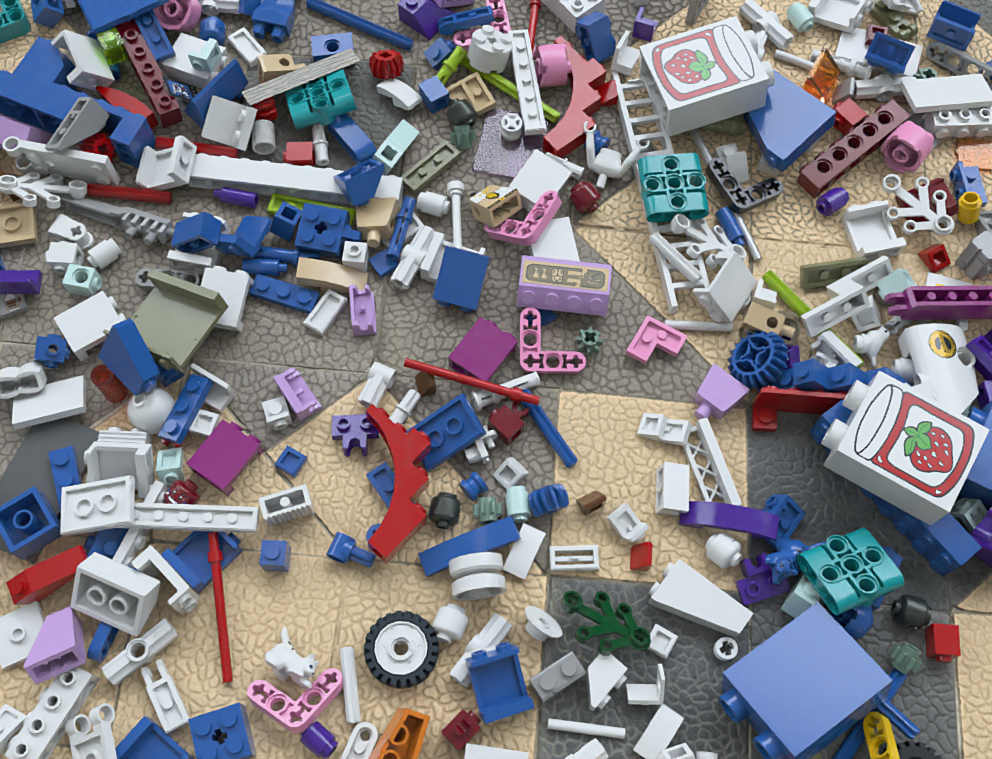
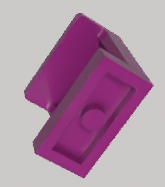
M480 317L449 355V367L460 374L491 382V378L510 353H514L517 350V340L511 333L500 330L493 321Z
M222 419L186 464L195 474L229 496L234 490L233 482L257 453L261 455L264 451L260 446L261 441L252 434L249 436L242 433L243 429L233 421L229 424Z

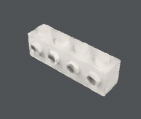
M992 106L925 112L922 116L925 119V130L936 138L992 136Z
M79 666L55 676L51 685L44 689L39 696V703L34 711H31L23 721L24 726L18 735H15L8 743V750L4 756L9 759H49L66 732V722L77 715L100 678Z

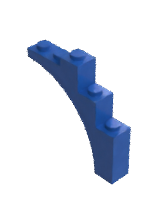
M813 358L794 363L793 368L781 371L783 376L778 375L775 378L776 383L770 381L768 386H775L778 389L786 390L789 388H800L802 391L824 390L825 393L849 392L856 380L868 385L879 371L902 383H908L911 387L913 385L887 367L864 372L852 363H846L828 368Z

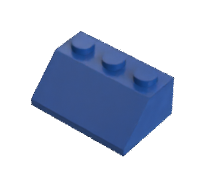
M234 58L190 101L184 110L202 130L213 95L232 101L235 97L239 100L243 96L242 91L245 90L244 88L249 82L238 61Z

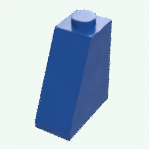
M131 318L112 325L98 355L99 359L135 396L143 392L149 393L157 386L156 381L161 372L140 332Z

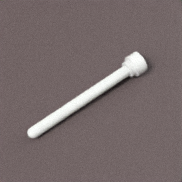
M451 181L447 184V194L452 199L453 247L462 249L460 199L464 195V184L461 181Z

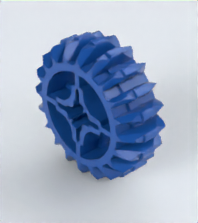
M755 330L753 334L748 331L747 337H741V341L738 344L734 343L736 348L730 351L732 356L727 359L730 364L727 368L731 372L730 375L751 390L753 388L760 390L762 385L767 387L770 381L776 383L775 378L778 375L783 376L781 370L787 368L785 362L789 360L787 355L789 350L785 341L775 332L771 331L767 334L764 331Z

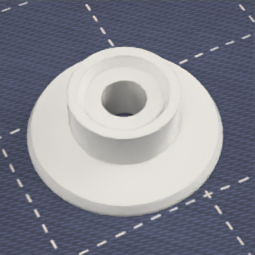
M527 606L525 608V616L528 620L525 628L532 637L539 641H545L548 637L559 638L562 636L561 627L549 614L535 606Z

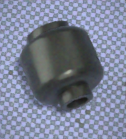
M456 98L449 103L446 115L454 127L469 125L471 128L475 125L477 112L469 100H459Z
M440 492L431 500L428 518L435 523L436 528L447 530L449 526L458 523L462 504L455 494Z
M903 594L899 600L895 599L893 601L891 613L895 615L897 624L919 630L929 624L932 608L928 606V602L924 598Z

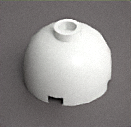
M155 387L149 393L143 392L137 396L133 394L127 405V414L130 422L136 428H140L150 435L157 434L163 427L176 401L165 390Z

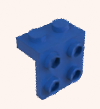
M877 31L864 58L867 59V64L876 68L879 65L886 67V72L898 76L899 73L904 74L906 65L916 46Z
M245 216L234 235L220 233L215 249L223 254L254 257L259 251L260 244L265 235L270 231L272 220L269 217Z

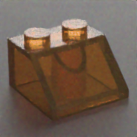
M822 48L802 88L826 105H828L832 94L829 92L831 90L835 91L840 82V79L837 78L840 69L827 48Z

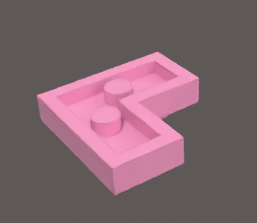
M647 315L626 350V355L646 364L655 347L676 357L686 341L687 335Z

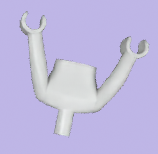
M587 122L584 123L583 131L586 134L587 164L590 170L599 174L596 187L599 189H604L608 177L621 178L629 170L639 154L646 151L649 147V140L646 146H641L639 144L640 138H638L636 147L622 165V154L607 148H601L595 158L594 134L596 132V124L592 130H587Z

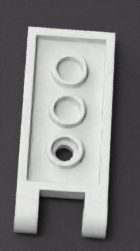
M14 136L6 138L3 142V148L11 157H18L15 160V165L23 175L37 171L44 175L61 174L64 177L102 185H119L120 178L108 156L68 148L62 151H47L44 148L47 144L20 140ZM18 144L16 148L10 149L12 145ZM30 162L28 166L21 167L24 163Z
M103 703L94 707L89 713V718L86 715L80 714L66 722L65 731L69 736L73 759H117L115 740L110 725L115 718V711L110 704ZM100 710L104 713V721L100 718ZM76 721H77V722L80 724V726H81V731H80V732L76 729V726H75V722H76ZM92 724L94 732L87 734L90 731Z

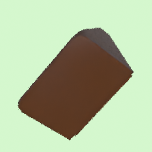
M419 372L415 376V381L421 397L436 394L434 375Z
M596 490L577 499L576 502L583 515H587L603 507L607 497Z

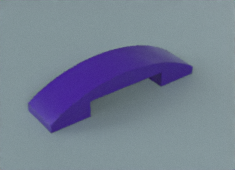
M689 501V511L681 513L679 526L703 529V527L748 533L751 534V537L776 541L780 516L733 504Z

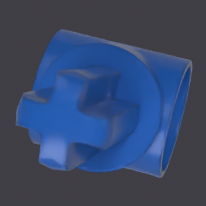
M336 532L326 553V556L339 563L346 564V562L349 563L352 560L366 567H371L376 558L375 554L357 547L355 539L340 532Z

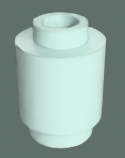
M795 2L787 9V18L799 33L808 32L813 28L815 18L804 4Z
M525 486L507 488V494L505 495L507 516H512L515 523L527 521V518L532 514L528 503L529 494L525 490Z

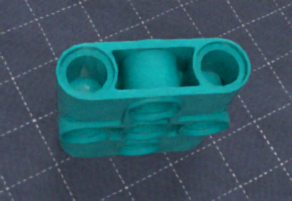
M343 68L285 91L290 113L297 130L316 123L328 125L335 121L336 116L357 109Z
M681 153L645 156L637 161L641 183L640 196L644 201L648 222H669L677 214H682L689 220L702 219L709 215L705 191L706 178L702 174L698 154Z
M864 527L843 536L831 535L826 540V543L797 555V561L802 572L830 611L835 615L858 606H870L873 604L874 599L904 586V578L900 570L871 533Z

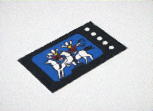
M162 76L170 96L190 102L198 94L195 86Z

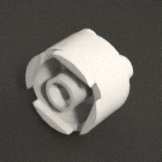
M483 25L482 29L476 30L471 38L467 59H470V65L484 73H490L491 70H497V73L503 72L512 49V37L509 34H503L494 30L490 25Z

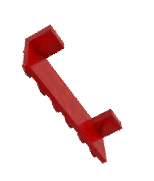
M775 386L761 388L751 405L752 431L775 432L777 430V411L823 415L842 399L844 400L848 392L825 393L824 390L802 391L800 388H789L786 390L778 389Z

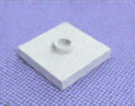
M33 602L0 617V664L2 669L6 670L26 661L45 621L39 602Z

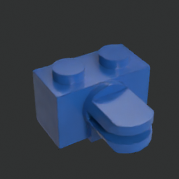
M595 11L576 22L575 31L587 60L594 58L599 63L614 55L616 41L611 32V21L606 14Z

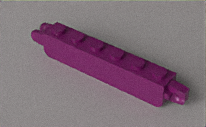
M911 286L903 292L890 293L884 296L886 304H897L888 308V314L890 316H900L901 320L992 319V286Z

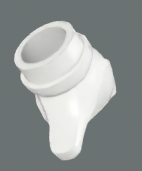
M881 325L878 330L869 331L866 335H855L853 351L860 355L866 354L870 359L871 366L877 367L876 356L883 343L889 338V330Z

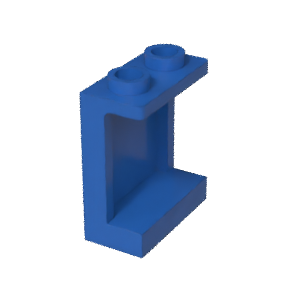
M943 0L926 36L965 52L976 32L974 29L981 14Z
M445 246L433 299L438 300V304L451 307V304L460 306L459 310L472 313V310L479 309L478 303L487 268L491 264L492 257L452 246Z
M193 531L173 551L167 548L161 554L198 593L212 582L211 564L208 563L207 553L210 552L208 533L213 531ZM218 532L219 549L223 554V562H221L222 571L243 552L238 546L241 541L232 532L228 535L225 532Z
M510 642L500 643L495 646L496 649L488 652L485 649L471 653L472 657L465 659L479 716L485 724L535 708L532 697L527 693L518 658V653H520L519 647L510 644Z
M143 716L115 748L117 759H195L170 735L166 734L154 720L147 716Z

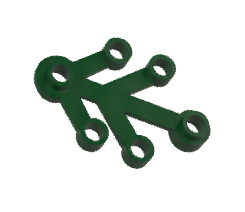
M567 591L561 600L564 612L568 614L577 612L599 624L592 627L580 626L575 633L577 642L586 644L592 637L615 633L623 638L614 640L602 639L597 647L601 655L610 656L613 650L628 647L637 652H644L649 648L651 644L650 634L645 628L637 626L632 616V609L628 604L620 603L614 613L609 602V595L606 592L599 591L596 593L593 603L596 607L602 609L604 614L602 615L583 605L582 596L579 593ZM618 619L624 620L626 627L620 625Z

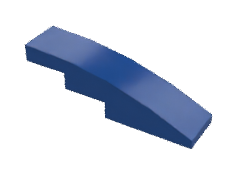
M510 516L454 537L418 553L425 575L431 577L448 569V562L454 558L473 553L495 552L520 540L521 537L513 517Z

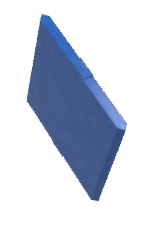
M77 0L92 32L96 34L169 2V0Z

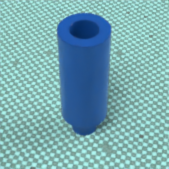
M723 207L719 209L715 216L727 238L732 244L745 246L743 241L745 235L730 208Z
M243 258L242 271L252 275L279 276L280 272H288V264H282L280 260Z

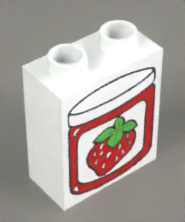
M736 16L640 46V76L668 137L765 106L767 89L775 84L774 71L769 61L760 62L757 57L759 49L755 33L752 30L744 32Z
M881 371L874 376L868 385L856 380L842 403L843 406L852 410L846 424L835 419L821 442L822 445L831 449L823 466L932 526L951 511L989 429Z

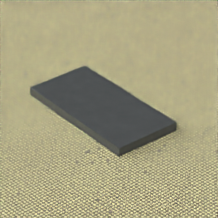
M66 418L33 425L0 479V506L35 486L46 495L60 520L61 513L48 452L72 445L76 451L81 479H83L88 470L87 465L84 464V453L94 441L97 442L99 432ZM0 534V550L13 555ZM44 547L23 560L35 564Z

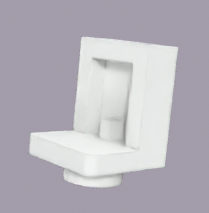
M627 503L621 504L606 518L623 541L637 542L644 537V532L649 529L646 523L640 522Z

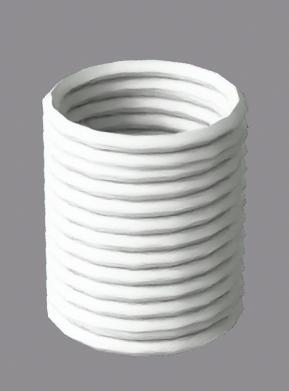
M264 119L255 121L252 127L253 151L263 155L274 152L276 149L274 124Z

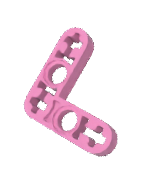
M486 0V6L492 7L494 18L501 17L504 19L500 23L490 22V26L494 30L499 32L503 30V34H508L511 28L504 0ZM493 3H496V5H498L497 10H495ZM478 29L457 32L454 35V44L462 47V51L468 52L472 35Z
M547 191L539 198L524 222L506 219L495 228L485 224L484 229L492 239L525 246L532 245L539 239L562 204L561 199L556 191ZM541 215H544L541 219L535 221L536 218H538ZM516 228L512 233L507 234L510 230Z
M525 308L520 315L521 369L530 374L534 371L537 374H578L583 371L586 365V358L580 352L541 351L540 313L535 308ZM528 314H532V317L536 318L532 322V329H528V320L524 319ZM533 335L537 342L533 346H528L523 340L525 336ZM528 357H532L533 361H540V357H544L542 362L543 368H539L540 363H534L530 368L524 361H527ZM549 357H556L559 360V365L556 368H550L546 364V360ZM563 357H566L565 362H571L573 358H577L578 362L582 363L578 365V368H574L573 364H566V368H562Z
M335 668L325 670L312 683V687L307 689L296 702L264 680L252 682L247 689V694L252 705L288 731L299 734L304 732L343 689V677L341 672ZM336 679V683H335V684L332 683V682L329 683V684L327 683L328 680L333 681V680ZM257 691H258V692H263V691H264L265 696H266L268 699L265 700V697H263L261 694L255 695V693H256ZM312 696L321 697V701L317 705H309L308 700ZM276 702L285 703L284 708L280 711H273L271 709ZM294 717H295L296 719H299V718L301 717L302 721H300V722H298V721L293 722L292 719H293Z

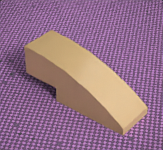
M299 257L296 272L298 285L320 287L321 291L331 289L338 293H350L349 285L355 284L358 290H364V286L367 284L368 273L333 262Z

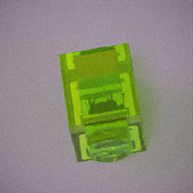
M117 28L96 34L100 49L108 66L128 60L124 42Z

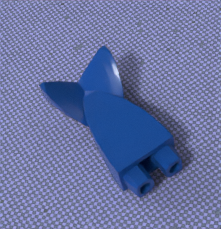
M263 0L259 7L254 10L251 17L254 37L264 39L266 32L271 33V39L277 43H282L286 36L290 37L295 18V0Z

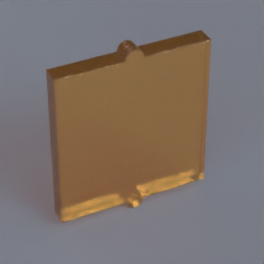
M956 138V152L954 155L957 156V161H962L964 167L978 166L979 171L992 172V140Z

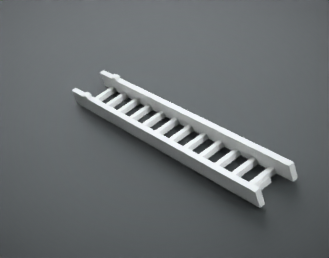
M612 70L611 80H615L617 85V107L629 155L636 147L638 138H640V142L661 140L663 150L640 153L632 164L640 194L641 183L637 161L645 156L674 154L670 137H668L650 96L645 99L625 101L624 91L646 89L642 79L628 80V84H621L618 72ZM651 105L654 115L629 118L627 108ZM656 122L657 133L634 136L632 125ZM641 199L642 206H643V210H644V214H645V218H646L645 207H644V201ZM646 219L650 236L655 232H672L670 229L671 224L657 226V223L648 222ZM689 220L690 227L694 228L693 221ZM686 234V242L672 243L671 245L676 250L688 249L692 243H699L697 239ZM653 246L669 313L673 314L678 307L674 291L696 287L708 288L710 286L702 254L696 259L692 258L689 261L702 273L699 281L696 283L691 281L672 283L669 271L678 269L672 263L667 264L666 258Z

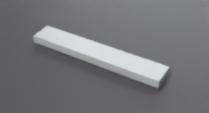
M528 29L508 31V34L512 37L510 54L525 135L546 134L545 119Z
M135 502L134 525L117 528L257 533L260 509L259 507Z

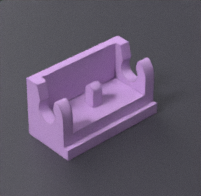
M355 284L349 285L354 336L377 334L374 293L371 292L370 286L367 284L364 286V290H358Z
M294 367L273 377L277 387L300 421L322 409L299 371H296Z

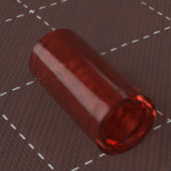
M100 364L93 368L90 379L103 396L111 403L123 401L128 394V389L105 364Z

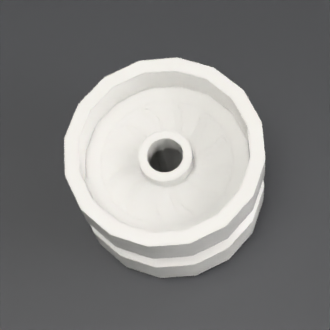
M493 552L473 553L459 556L448 562L450 577L457 579L451 584L453 599L478 600L494 597L506 592L505 577L498 574L503 570L501 554Z

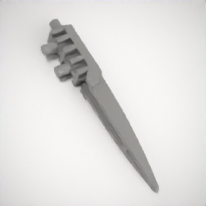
M49 192L60 197L61 207L112 225L115 229L124 230V236L127 239H132L134 235L138 236L142 233L143 242L146 245H151L160 240V243L165 244L171 237L173 238L174 226L169 219L131 207H118L86 198L75 199L71 195Z

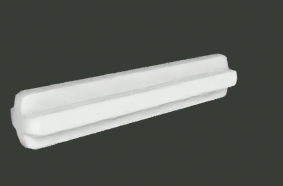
M658 232L653 233L649 237V243L692 283L699 281L702 273Z
M347 646L340 649L346 721L348 724H356L361 721L355 655L353 647Z

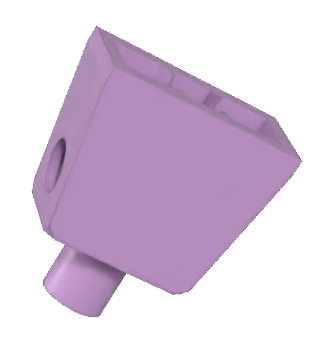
M714 363L694 398V402L699 405L694 414L699 420L708 418L710 415L720 420L744 400L750 389Z

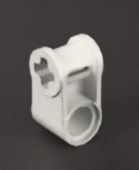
M63 214L58 215L47 231L48 235L56 241L77 243L81 250L89 249L94 243L93 236L87 232L86 227L82 223L74 221Z

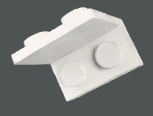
M213 95L201 136L246 151L257 109Z

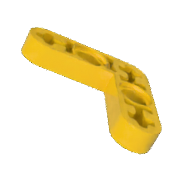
M875 711L867 714L863 721V729L871 759H900L889 719ZM886 742L887 750L882 755H879L880 745Z

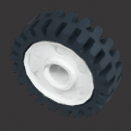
M396 611V613L391 614L390 612L385 614V617H380L370 627V631L366 635L364 643L366 664L372 675L386 686L403 689L419 685L430 676L438 661L439 643L437 635L429 622L418 614H413L410 611ZM399 644H406L409 647L405 655L400 656L395 653V649Z

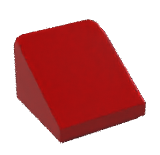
M610 80L595 88L601 96L600 107L617 105L618 92L615 80Z
M944 244L931 245L918 253L920 259L932 273H936L951 264Z
M644 542L631 547V570L648 571L652 566V542Z

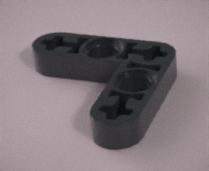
M720 158L711 159L705 168L707 176L730 210L737 214H742L773 201L783 191V184L776 178H769L743 189L728 165ZM723 182L730 183L733 189L725 188ZM751 192L758 193L761 199H755Z

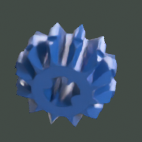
M553 484L528 495V503L534 516L543 517L567 508L569 496L563 484Z

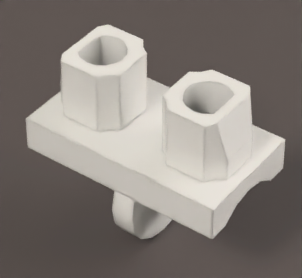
M486 425L483 426L487 434L475 441L474 447L464 450L469 464L481 460L483 464L490 462L484 444L487 443L489 449L495 447L493 440L498 437L496 430L489 431Z

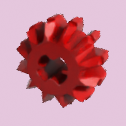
M394 49L378 50V52L372 53V56L369 57V69L373 77H378L380 80L395 79V76H401V73L404 71V60L401 53L395 52Z
M273 96L252 104V108L257 109L256 120H276L277 109Z
M95 133L83 139V143L78 145L84 152L108 156L111 163H113L112 158L116 157L113 153L115 148L111 145L110 138H106V134Z

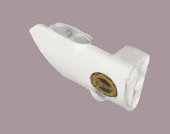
M951 324L915 325L905 329L897 339L902 358L912 359L916 371L914 386L930 381L933 384L938 402L962 414L979 394L974 370L976 360L974 354L966 347L967 342L963 329Z

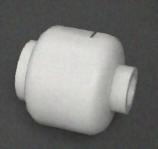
M727 533L713 534L705 545L707 558L722 569L737 566L743 557L740 554L741 544Z
M447 604V606L439 608L432 624L438 640L450 644L451 640L458 641L462 638L468 624V617L465 615L466 611L463 608L454 604Z

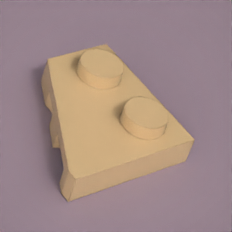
M478 72L446 88L449 92L450 100L453 101L456 98L459 100H469L478 116L497 107L494 98Z

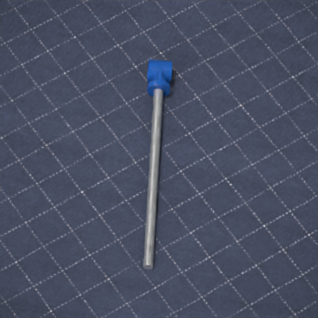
M697 128L689 130L706 165H708L713 158ZM732 212L745 235L743 240L754 262L760 261L762 256L741 214Z

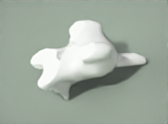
M283 627L280 634L283 643L276 644L272 650L266 652L265 661L268 666L273 668L275 676L280 680L286 681L288 676H291L295 683L305 689H310L312 684L308 678L314 676L319 661H314L315 654H310L305 658L300 657L291 645L287 628Z

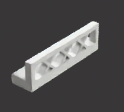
M708 418L700 419L690 431V434L697 433L699 438L697 447L688 442L686 446L682 447L704 501L711 502L713 497L716 496L726 504L741 506L742 502ZM697 453L707 458L708 463L705 468L696 464L694 458ZM705 474L715 478L717 484L714 490L704 485L703 478Z

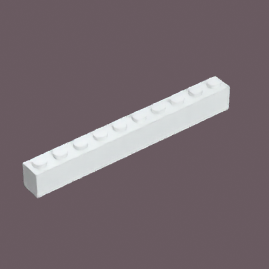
M200 153L195 154L188 183L190 187L222 190L223 187L258 193V195L272 196L273 193L317 202L352 205L347 201L333 176L344 171L332 168H314L309 165L296 166L289 163L279 164L265 160L253 161L247 158L236 159ZM382 175L373 198L396 197L399 207H401L404 191L403 179L395 175Z

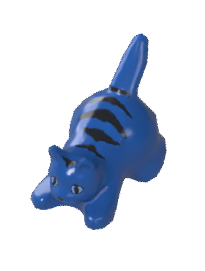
M789 538L778 540L775 545L777 552L768 554L765 557L766 564L772 569L773 584L778 585L786 577L798 575V572L802 570L799 567L797 555L824 544L826 541L807 546L800 540H791Z

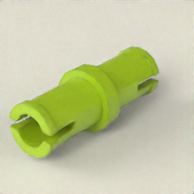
M458 45L450 57L443 61V66L436 75L444 86L450 76L456 73L458 65L465 55L468 54L465 50L462 51L463 48Z

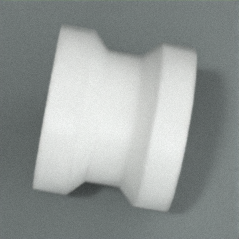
M507 114L502 118L501 135L503 138L509 141L519 139L522 134L521 118L516 114Z

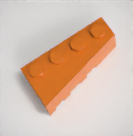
M398 708L368 759H418L430 716L408 708Z

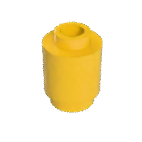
M966 192L960 197L958 213L956 215L958 221L964 224H973L979 220L982 205L979 194Z

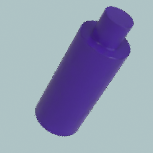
M223 187L222 190H214V197L220 198L221 202L249 208H256L258 205V193Z

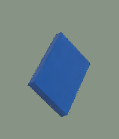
M463 393L413 426L418 432L423 431L431 439V451L422 460L427 471H432L487 434L466 395Z

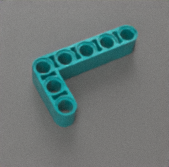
M0 0L3 12H0V44L26 35L31 31L32 27L21 0Z

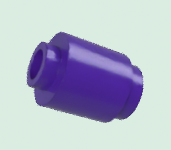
M839 187L833 188L818 197L816 200L818 212L825 216H830L840 210L849 201L848 192L844 188Z
M318 721L312 723L304 732L300 733L302 736L300 742L318 758L328 759L339 745L335 740L336 737Z

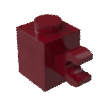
M521 401L519 403L513 402L512 411L504 405L500 409L496 408L488 417V429L490 431L496 430L498 438L507 446L524 432L525 423L521 419L529 414V408H525L524 411H518L517 407L521 404Z
M462 709L441 733L460 753L466 747V743L469 744L482 730L479 726L481 720L473 711L470 710L467 713Z

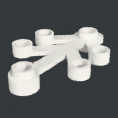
M29 172L27 175L19 178L11 175L0 176V191L4 194H15L22 198L23 205L26 207L36 206L37 196L46 200L47 207L52 209L59 208L61 206L60 197L49 192L68 193L75 199H82L87 194L86 182L73 180L69 182V186H62L63 176L61 174H51L50 177L40 179V174L37 172Z
M889 174L885 176L882 182V189L886 193H894L912 207L897 208L892 206L888 208L885 214L887 220L896 221L898 217L920 216L928 220L927 222L906 221L902 230L907 235H912L915 231L932 230L939 236H946L952 232L954 221L949 215H946L945 200L947 194L943 190L935 191L931 198L932 202L936 204L935 214L929 207V180L926 177H919L914 184L919 194V200H917L900 186L901 179L897 175ZM918 182H924L926 186L922 187ZM887 184H893L894 188L888 187ZM936 195L942 196L943 199L938 200ZM889 212H895L896 216H891ZM942 223L946 228H940L938 224ZM911 225L914 229L909 230L906 226Z
M677 214L671 220L670 229L675 234L686 233L703 242L702 244L692 243L688 247L686 252L691 258L696 259L701 253L714 250L736 251L742 261H745V249L738 244L732 245L722 227L716 225L710 230L706 220L702 218L692 220L694 228L690 227L689 219L682 214ZM711 253L705 260L707 266L712 269L719 265L714 253Z

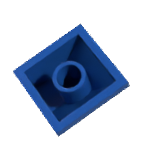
M369 159L333 176L347 201L353 206L361 207L369 203V199L375 196L385 166L380 161Z

